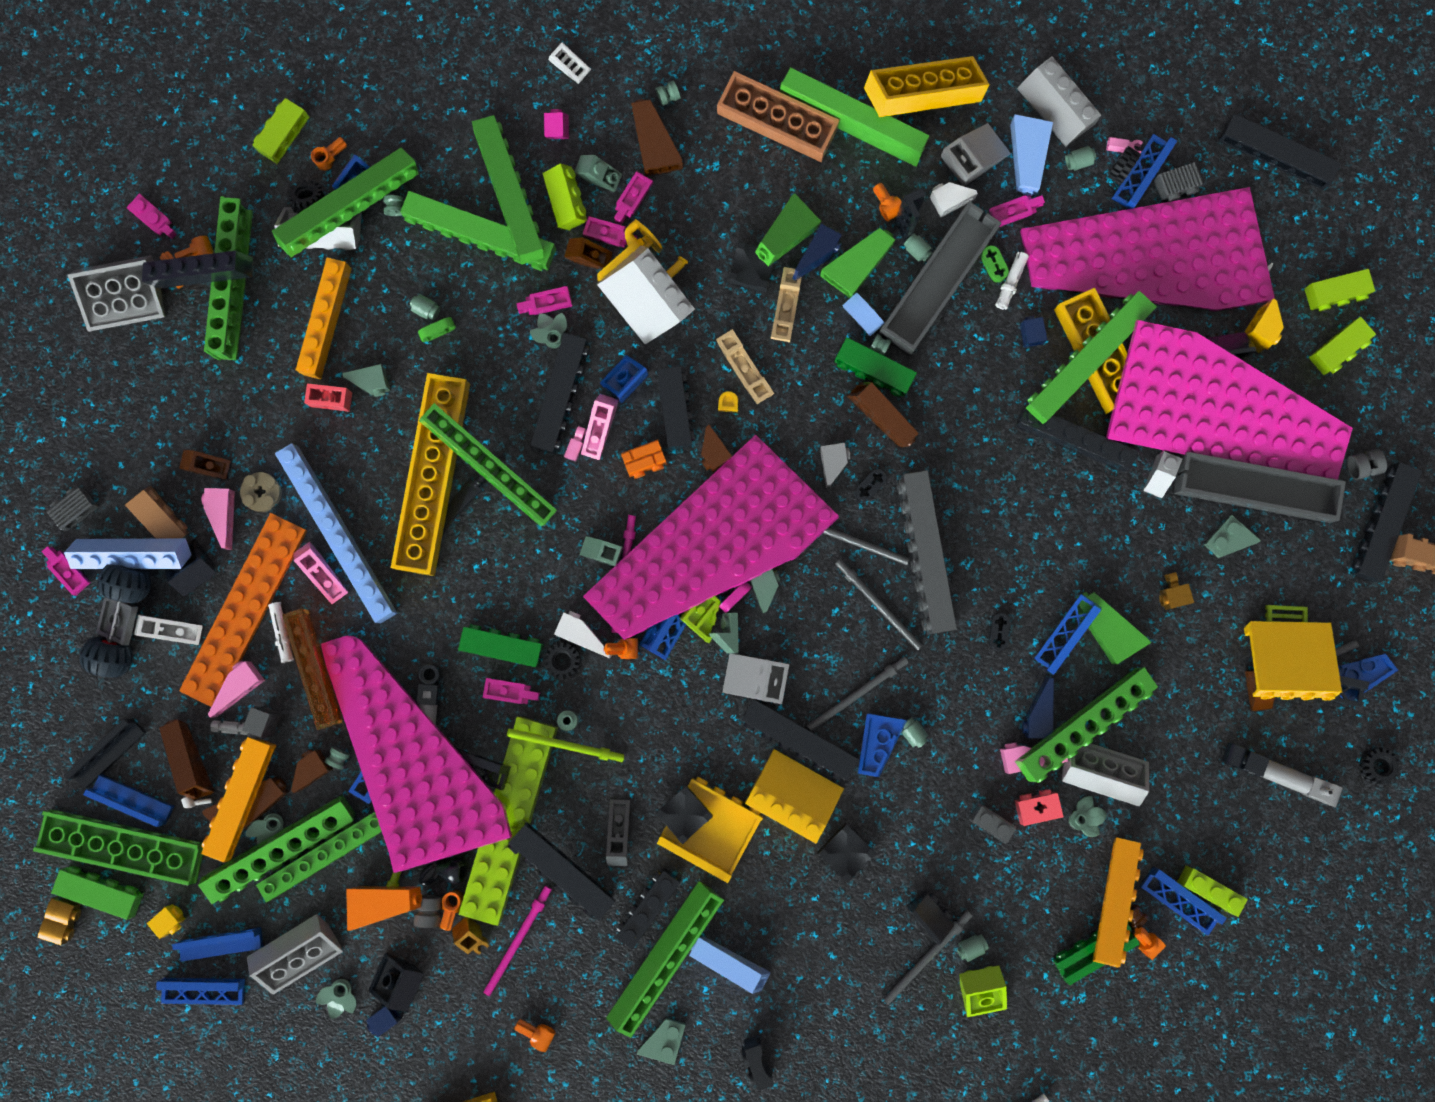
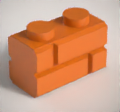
M658 440L621 453L629 477L634 476V479L645 476V472L649 470L653 472L662 470L664 468L663 465L667 464Z

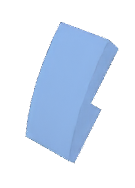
M855 293L842 305L869 336L885 324L858 293Z

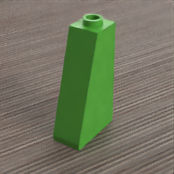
M794 193L759 244L755 253L760 260L764 261L767 266H770L814 233L821 220Z
M877 229L821 270L820 276L851 298L891 249L895 242L894 236L887 230Z
M1087 592L1082 593L1102 607L1088 628L1111 664H1119L1151 643L1147 637L1095 592L1089 594ZM1081 600L1077 606L1078 613H1088L1092 606Z

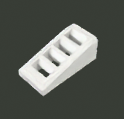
M563 42L548 59L578 84L591 71V68ZM562 53L565 54L561 60L558 59ZM570 58L571 61L565 65L564 62ZM575 62L577 66L571 71L569 68ZM581 67L583 71L578 76L575 75V73Z

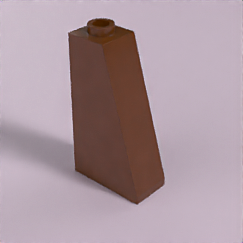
M639 99L635 103H631L645 176L682 170V158L651 100Z
M860 382L847 395L899 447H909L915 442V437L919 433L872 382Z
M178 719L168 721L166 725L159 727L177 793L195 801L215 793L188 725Z
M273 777L261 783L242 833L248 829L252 822L262 817L289 793L284 780ZM218 803L202 811L210 822L218 813Z

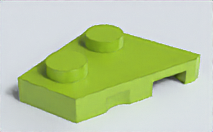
M714 596L685 611L679 619L705 642L710 643L711 637L709 633H711L712 626L715 625L716 613L719 610L721 601Z

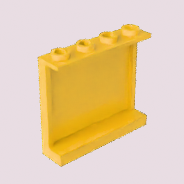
M1250 621L1246 625L1244 633L1245 636H1250L1257 687L1253 697H1261V699L1281 697L1283 700L1293 699L1294 697H1301L1302 700L1322 698V700L1328 701L1335 699L1342 692L1331 623Z
M692 777L688 788L712 813L713 817L684 844L666 826L657 844L728 883L763 816L752 807L748 809L743 806L742 800L734 796L732 799L725 796L726 792L716 786L714 789L707 786L708 782L700 777H697V779Z

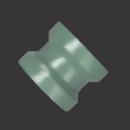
M398 195L385 196L384 203L386 207L384 208V214L388 216H401L400 211L402 209L403 197Z
M877 334L870 349L884 356L891 340H885L881 335Z
M331 747V754L324 762L334 768L343 770L345 767L344 762L349 758L350 754L342 749Z

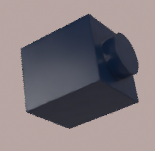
M1029 316L1020 324L1024 348L1043 345L1047 341L1043 317Z
M383 1006L366 1020L367 1028L371 1034H375L378 1038L397 1024L402 1017L397 1010L387 1009Z

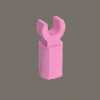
M1109 137L1106 150L1123 153L1127 146L1135 150L1134 146L1140 147L1143 142L1141 140L1130 142L1128 139Z
M577 427L573 439L571 438L565 452V458L577 461L583 446L582 440L587 431L585 428Z

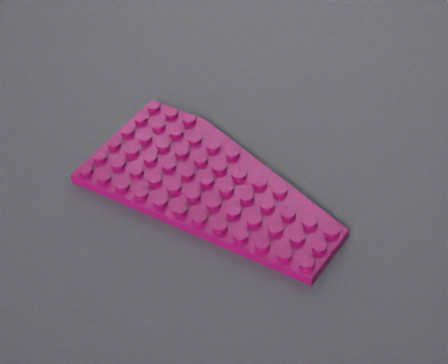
M1250 187L1023 228L1020 231L1024 252L1029 256L1027 267L1031 286L1035 288L1059 289L1081 293L1095 288L1099 296L1110 298H1126L1130 293L1135 295L1140 291L1154 304L1208 309L1214 312L1265 303L1273 298L1275 299Z
M1136 320L1106 437L1111 440L1184 455L1186 452H1192L1338 480L1353 428L1197 332Z
M755 435L583 597L626 640L663 620L687 611L724 591L735 588L762 575L764 572L796 559L839 518V515Z

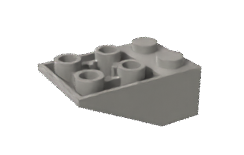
M987 123L961 136L945 147L941 158L962 186H966L1011 153Z
M730 653L722 693L782 704L789 664Z

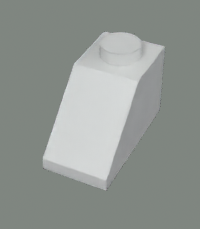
M949 182L945 185L941 183L932 189L930 199L940 217H943L966 205L969 201H974L978 193L974 189Z

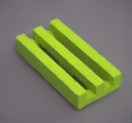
M1265 605V609H1267V613H1265L1267 621L1265 622H1280L1272 621V618L1302 619V622H1308V607ZM1272 610L1303 611V615L1274 614Z

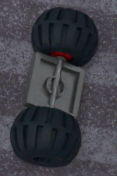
M107 564L98 575V589L100 594L104 596L96 633L104 637H92L82 646L80 650V663L86 672L101 677L115 678L124 675L129 670L133 662V653L129 644L138 607L131 603L141 602L148 595L151 588V579L145 569H133L122 565Z

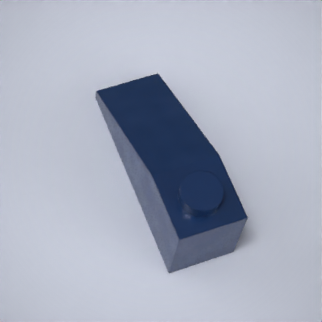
M821 224L796 267L792 279L797 280L828 261L833 253L837 254L842 245L839 242L842 234Z
M1054 678L1044 679L1025 716V721L1022 722V733L1025 734L1026 738L1044 739L1053 732Z

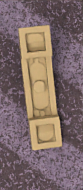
M783 268L771 339L786 342L791 340L801 278L797 280L792 279L795 272L793 268Z
M733 329L716 339L736 375L757 404L774 394L765 378L761 376L746 353L743 344Z

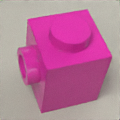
M551 109L550 113H544L545 137L548 139H569V115L563 113L561 109Z

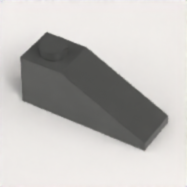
M610 799L606 849L607 866H628L630 800Z

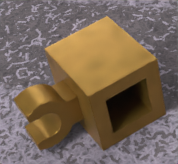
M1176 572L1165 575L1169 588L1160 590L1161 595H1159L1160 603L1164 606L1165 610L1194 603L1189 584L1179 586Z
M463 918L452 928L454 944L465 953L469 954L474 950L475 953L481 954L480 945L489 947L488 939L482 937L481 926L471 918Z

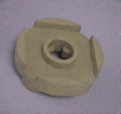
M257 472L244 478L240 488L242 503L251 510L267 512L275 504L279 503L282 489L279 482L272 475ZM260 487L266 491L261 497L256 494Z

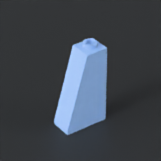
M1015 114L1010 128L1017 192H1022L1023 195L1033 196L1040 189L1053 122Z
M706 937L698 938L691 948L692 951L689 955L752 994L762 991L771 973Z

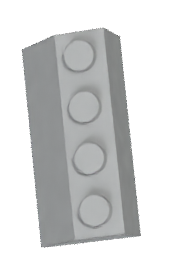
M1053 56L1038 66L1017 88L1043 120L1053 122L1052 131L1065 147L1094 126L1101 117L1098 110Z
M284 207L274 228L297 215V213H294L291 207ZM358 213L349 221L335 228L334 231L329 232L317 242L306 247V249H356L360 241L362 213Z
M1089 744L1077 750L1078 753L1074 757L1068 759V762H1064L1062 782L1139 807L1149 793L1148 761L1098 745Z
M316 914L247 957L249 975L274 995L343 952V949L328 923Z

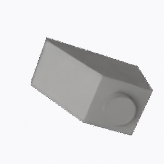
M845 443L826 445L820 448L826 488L832 485L848 463L847 460L850 459L849 448H845Z
M1165 451L1158 454L1143 491L1162 498L1175 479L1182 458Z

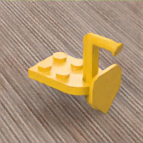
M635 219L625 229V239L628 247L597 274V280L601 281L641 245L647 248L652 246L658 253L662 251V245L647 227ZM639 229L643 237L636 239L633 233ZM679 256L677 262L666 272L672 278L685 264H688V261Z

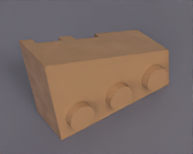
M151 485L125 504L156 539L183 538L189 533L187 525L175 516L173 510L163 501Z
M1409 533L1399 535L1390 561L1393 562L1394 566L1406 567V565L1413 566V570L1426 571L1427 569L1432 570V574H1435V543L1428 542L1429 539L1421 538V540L1413 539V535Z

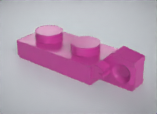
M637 171L635 172L617 201L615 210L618 212L614 217V222L622 225L626 217L631 218L653 185V180Z
M138 194L126 207L156 234L161 235L164 232L171 239L177 235L169 227L172 223L171 220L141 194Z
M1025 195L989 209V213L1001 222V227L1031 216L1037 212V208L1043 206L1045 201L1042 195L1033 199L1031 195Z
M588 216L582 234L583 237L618 247H625L627 244L625 226Z
M568 286L529 294L530 296L526 297V301L516 303L519 314L529 312V315L572 307Z
M49 546L41 551L49 559L46 562L48 569L73 596H77L91 583L79 569L70 568L67 558L62 551L59 550L57 552L53 547Z
M486 678L483 698L528 704L529 699L538 701L540 692L530 691L531 686L526 684Z

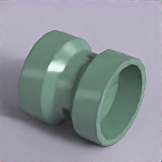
M674 80L668 82L666 86L655 88L662 106L667 105L669 101L681 99Z

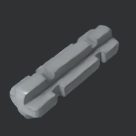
M214 720L210 725L211 732L220 733L221 731L222 733L239 734L240 732L243 735L248 734L242 731L244 723L240 724V722L223 721L221 723L222 721Z

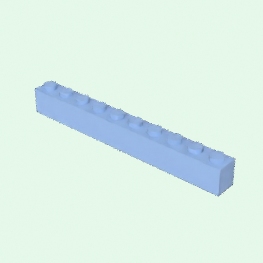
M291 443L276 452V457L374 622L381 624L396 615L397 611L300 448Z

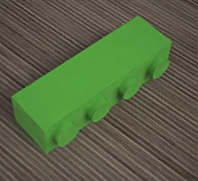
M69 866L59 870L51 892L57 896L126 920L136 916L144 894L138 892L136 887L118 885L119 882L116 880L101 879L99 874L81 872V868L76 866Z

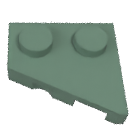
M1230 515L1203 545L1220 558L1257 544L1261 540L1233 515Z
M665 1018L660 1026L649 1036L647 1041L639 1047L637 1055L675 1065L686 1023Z

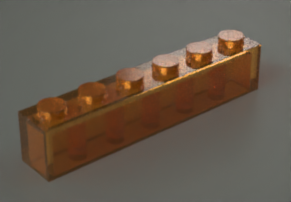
M298 609L283 614V620L316 729L323 730L342 724L343 722L309 611L307 609Z

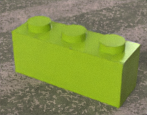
M284 98L277 105L273 116L266 121L262 132L256 135L252 146L260 154L278 164L310 117L304 109Z
M560 163L545 171L543 177L558 228L571 230L587 222L586 209L582 204L581 192L577 187L576 175L572 167Z
M1369 269L1311 283L1304 288L1310 310L1319 309V311L1330 309L1331 305L1335 304L1338 307L1350 303V300L1354 299L1357 302L1369 298L1368 295L1375 292Z
M1360 316L1308 358L1323 375L1329 372L1334 374L1343 367L1341 365L1342 362L1345 360L1348 362L1357 355L1356 351L1359 348L1363 350L1372 343L1370 339L1376 333Z
M1185 866L1177 881L1184 888L1237 917L1241 914L1248 900L1189 866Z

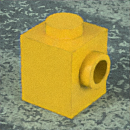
M171 904L163 908L147 925L161 939L168 934L173 935L182 927L180 924L185 918L182 910L178 906Z

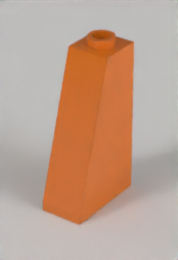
M357 886L346 889L347 931L421 908V887Z

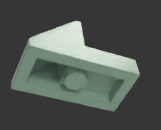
M738 613L722 614L721 628L723 633H709V635L726 653H739Z

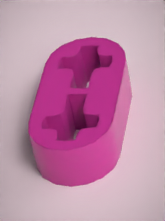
M748 582L741 584L719 607L727 613L750 591L752 586Z

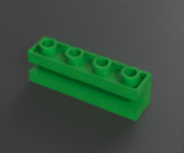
M847 337L835 359V363H837L839 368L855 372L854 375L860 379L865 380L867 378L873 381L872 383L878 388L885 387L889 389V392L896 397H904L917 374V372Z
M470 624L469 628L463 627L459 651L539 668V658L544 644L539 643L540 639L528 637L526 641L520 639L518 634L508 633V636L500 635L501 631L489 628V632L481 631V626Z
M1127 925V930L1130 931L1131 928L1129 925ZM1098 930L1093 932L1089 939L1076 942L1072 949L1059 952L1056 958L1053 959L1061 976L1068 985H1072L1105 965L1093 962ZM1131 931L1128 943L1124 942L1123 951L1126 952L1140 945Z

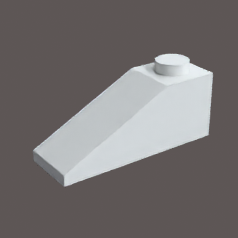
M572 611L569 614L563 612L554 635L605 657H612V655L605 654V651H603L605 645L583 620H580L581 615Z
M137 615L134 635L199 645L202 625Z

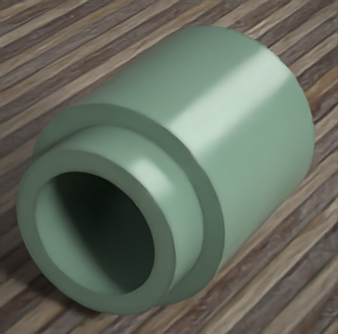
M1089 146L1070 151L1065 156L1067 168L1074 171L1094 164V160H1096L1095 150Z
M915 233L904 243L906 250L918 262L922 260L926 262L933 254L931 252L933 248L920 235L917 236Z
M421 294L414 296L410 302L411 311L427 320L431 319L434 321L440 313L441 307Z
M572 710L563 711L557 718V724L564 731L573 730L579 724V716ZM565 717H569L571 719L569 725H566L564 723Z
M912 717L907 719L901 733L912 747L917 745L920 748L928 741L926 739L928 734L917 720H914Z
M982 934L978 936L973 935L958 943L959 948H957V952L962 960L966 959L969 962L985 954L989 947Z

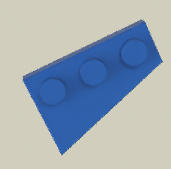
M1386 654L1338 666L1340 676L1368 681V690L1398 671ZM1349 689L1344 694L1349 700L1353 701L1358 696V690Z
M867 714L858 774L880 777L907 720Z

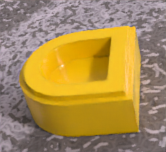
M731 391L722 393L719 397L718 411L737 413V395Z

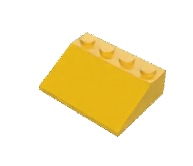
M774 749L746 798L745 804L816 844L844 788Z

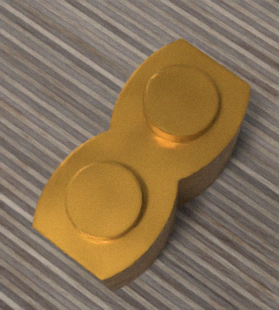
M60 896L51 898L38 933V938L59 945L70 941L75 932L73 929L74 922L81 915V904Z

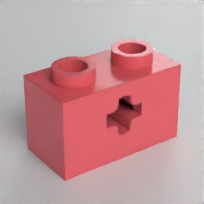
M307 383L304 403L312 408L350 412L352 392L343 387Z
M1051 789L1039 791V795L1035 796L1031 794L1020 795V799L1014 800L1019 822L1023 826L1063 817L1058 793L1051 792ZM1037 802L1042 804V807H1039V811L1034 809L1037 806Z

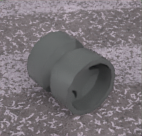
M1377 448L1366 451L1364 454L1358 453L1349 456L1347 468L1351 477L1354 480H1359L1370 475L1374 476L1385 473L1387 461L1384 453Z
M422 895L421 908H418V912L414 914L413 926L420 928L440 927L441 914L437 911L442 907L441 896Z

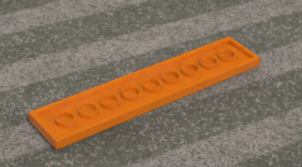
M270 513L179 690L180 692L212 707L227 675L233 671L232 667L242 660L268 609V605L271 604L294 559L293 553L299 549L308 530Z

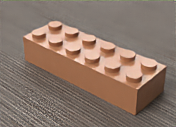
M735 71L717 104L718 115L819 162H822L838 130L840 121L833 116Z

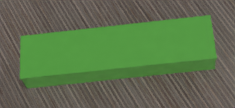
M790 67L784 81L781 82V93L839 119L838 129L917 167L929 135L891 116L879 117L874 108Z
M220 196L214 253L235 250L246 255L249 253L253 211L247 210L242 206L241 199ZM246 278L211 282L204 352L217 360H237Z
M54 809L45 810L42 813L44 818L37 845L33 848L35 852L187 886L197 882L203 854H201L203 842Z

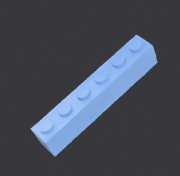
M186 538L76 539L64 552L71 569H103L107 564L122 565L133 569H181L191 556Z

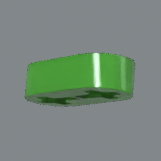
M987 246L981 254L982 262L990 278L994 282H1002L1008 276V267L999 249L995 246ZM988 251L990 252V254H993V253L995 254V256L993 257L994 263H993L991 257H989V258L986 257L987 254H988ZM995 266H997L999 271L1003 270V274L1001 275L1002 277H1000V275H995V272L997 271Z
M448 317L420 329L418 334L422 342H428L453 331L456 326L453 319Z

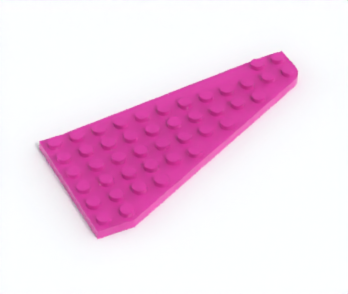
M344 636L322 643L321 647L325 664L389 852L393 873L512 838L504 804L361 639L354 636Z

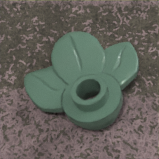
M560 313L553 320V318L546 314H539L537 320L538 328L530 331L531 337L537 343H546L550 348L560 347L563 333L567 329L565 316L563 313ZM553 336L558 337L556 342L551 341Z
M1086 796L1077 802L1076 810L1069 816V823L1074 829L1081 830L1086 836L1096 837L1100 834L1098 825L1105 821L1107 813L1099 807H1094L1092 796Z
M271 813L265 816L263 820H255L248 827L246 836L257 837V844L284 829L283 818L279 814ZM271 820H275L277 824L275 826H271L269 822Z
M338 979L332 986L322 988L316 998L317 1004H327L331 1019L340 1016L344 1010L354 1013L357 1005L356 998L351 993L352 986L346 979ZM339 986H344L345 992H341Z

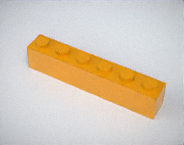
M326 258L296 366V371L302 375L317 379L322 378L352 269L344 261Z
M247 737L242 742L240 747L242 752L239 759L237 758L233 764V775L226 782L225 795L218 802L217 808L219 810L217 815L211 820L209 826L211 830L209 835L203 840V851L201 854L221 862H227L232 859L276 744Z
M1117 837L1114 839L1093 962L1114 967H1120L1121 963H1125L1126 951H1123L1124 942L1128 943L1130 936L1127 925L1128 922H1132L1133 910L1130 909L1131 901L1135 902L1137 890L1134 889L1135 881L1138 882L1140 876V869H1137L1138 861H1142L1144 851L1140 849L1141 843Z

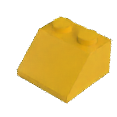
M1273 298L1260 307L1244 331L1255 345L1256 352L1258 353L1265 349L1268 350L1272 345H1276L1282 337L1280 333L1284 326L1277 300Z

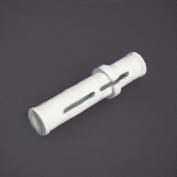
M1017 252L1008 277L1001 286V293L995 304L996 307L1003 310L1008 308L1012 296L1016 293L1017 283L1029 258L1026 253Z
M281 602L271 603L268 607L276 636L275 646H278L281 663L293 661L294 658L290 646L292 641L291 638H288Z

